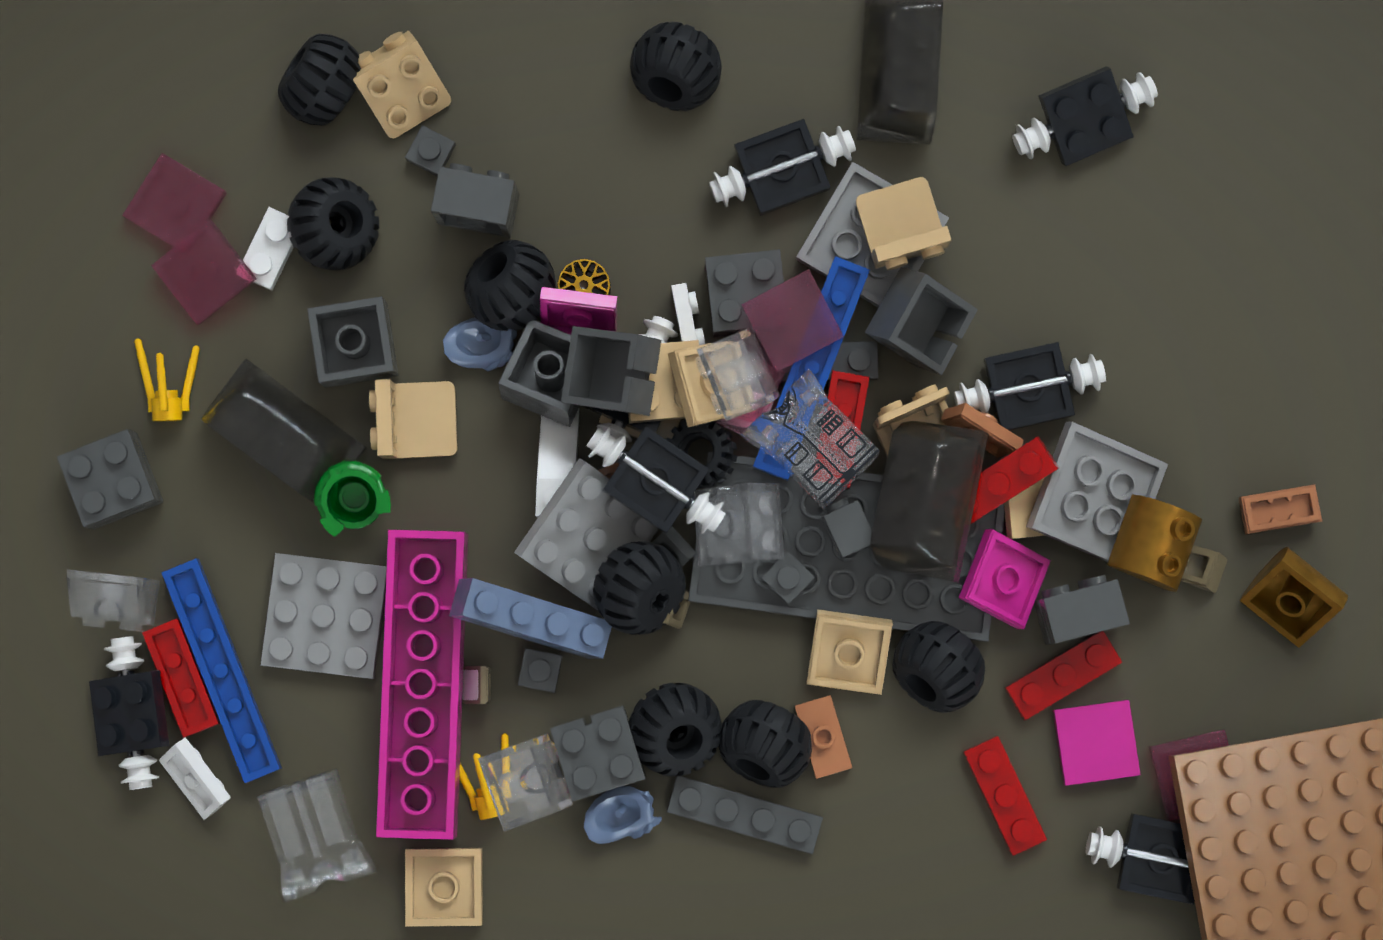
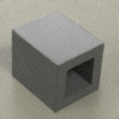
M846 497L826 507L829 514L824 515L821 519L840 559L877 542L858 500L849 503Z

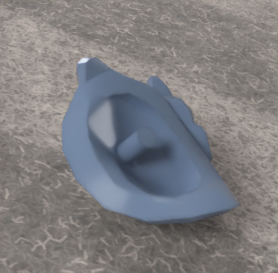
M474 317L449 329L443 339L444 353L451 362L459 366L482 368L488 372L506 365L513 354L511 351L514 346L513 340L517 337V331L508 329V331L491 329Z
M621 786L608 790L595 799L585 814L584 829L589 840L597 844H606L627 836L637 839L646 833H650L652 828L661 822L662 817L653 816L654 809L652 804L654 798L649 791L643 792L631 786Z

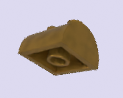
M1132 494L1107 565L1164 590L1177 592L1202 519L1174 505Z
M1285 547L1263 567L1239 601L1300 648L1344 608L1348 595L1290 548Z

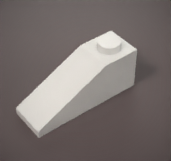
M579 409L570 427L541 415L535 516L537 518L578 461Z

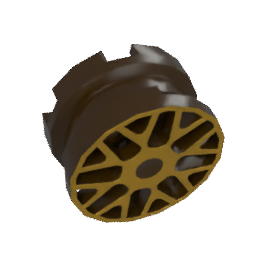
M588 259L575 260L566 265L560 273L558 289L610 295L611 293L609 276L605 269L595 261Z

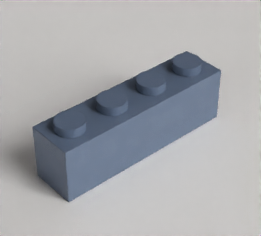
M474 578L459 579L449 614L450 617L587 659H603L612 628L605 619Z

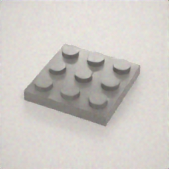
M852 162L796 256V260L825 277L829 273L835 256L870 269L860 297L879 307L900 268L887 270L886 266L875 269L855 202L861 194L888 187L892 184ZM937 211L941 225L944 227L949 217ZM922 255L907 259L908 264L903 266V268L919 271L924 262Z
M1065 422L1053 454V459L1059 469L1044 478L1026 527L1108 562L1132 494L1156 499L1168 464L1077 423Z
M579 458L514 553L598 610L594 601L593 588L595 576L599 574L598 569L602 562L605 563L607 556L612 551L617 550L618 547L626 543L650 542L658 528L602 491L609 478Z
M275 553L260 665L375 679L386 595L387 566Z

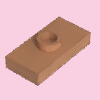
M967 403L945 409L940 420L997 458L1011 454L1020 448L1024 441L998 424L994 416L980 412Z
M1315 484L1238 498L1245 535L1322 522Z
M831 695L795 705L797 717L805 723L811 734L812 752L810 761L815 778L818 779L851 769L852 764Z

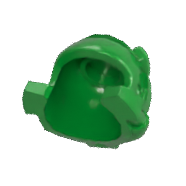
M344 460L328 467V470L320 478L314 493V505L317 506L320 513L322 526L333 537L338 535L344 527L349 529L363 528L372 524L380 514L391 512L389 490L384 487L381 480L382 475L373 467L358 461Z

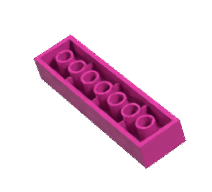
M388 530L376 837L448 840L457 838L465 621L450 617L449 614L459 579H467L468 534L465 532Z

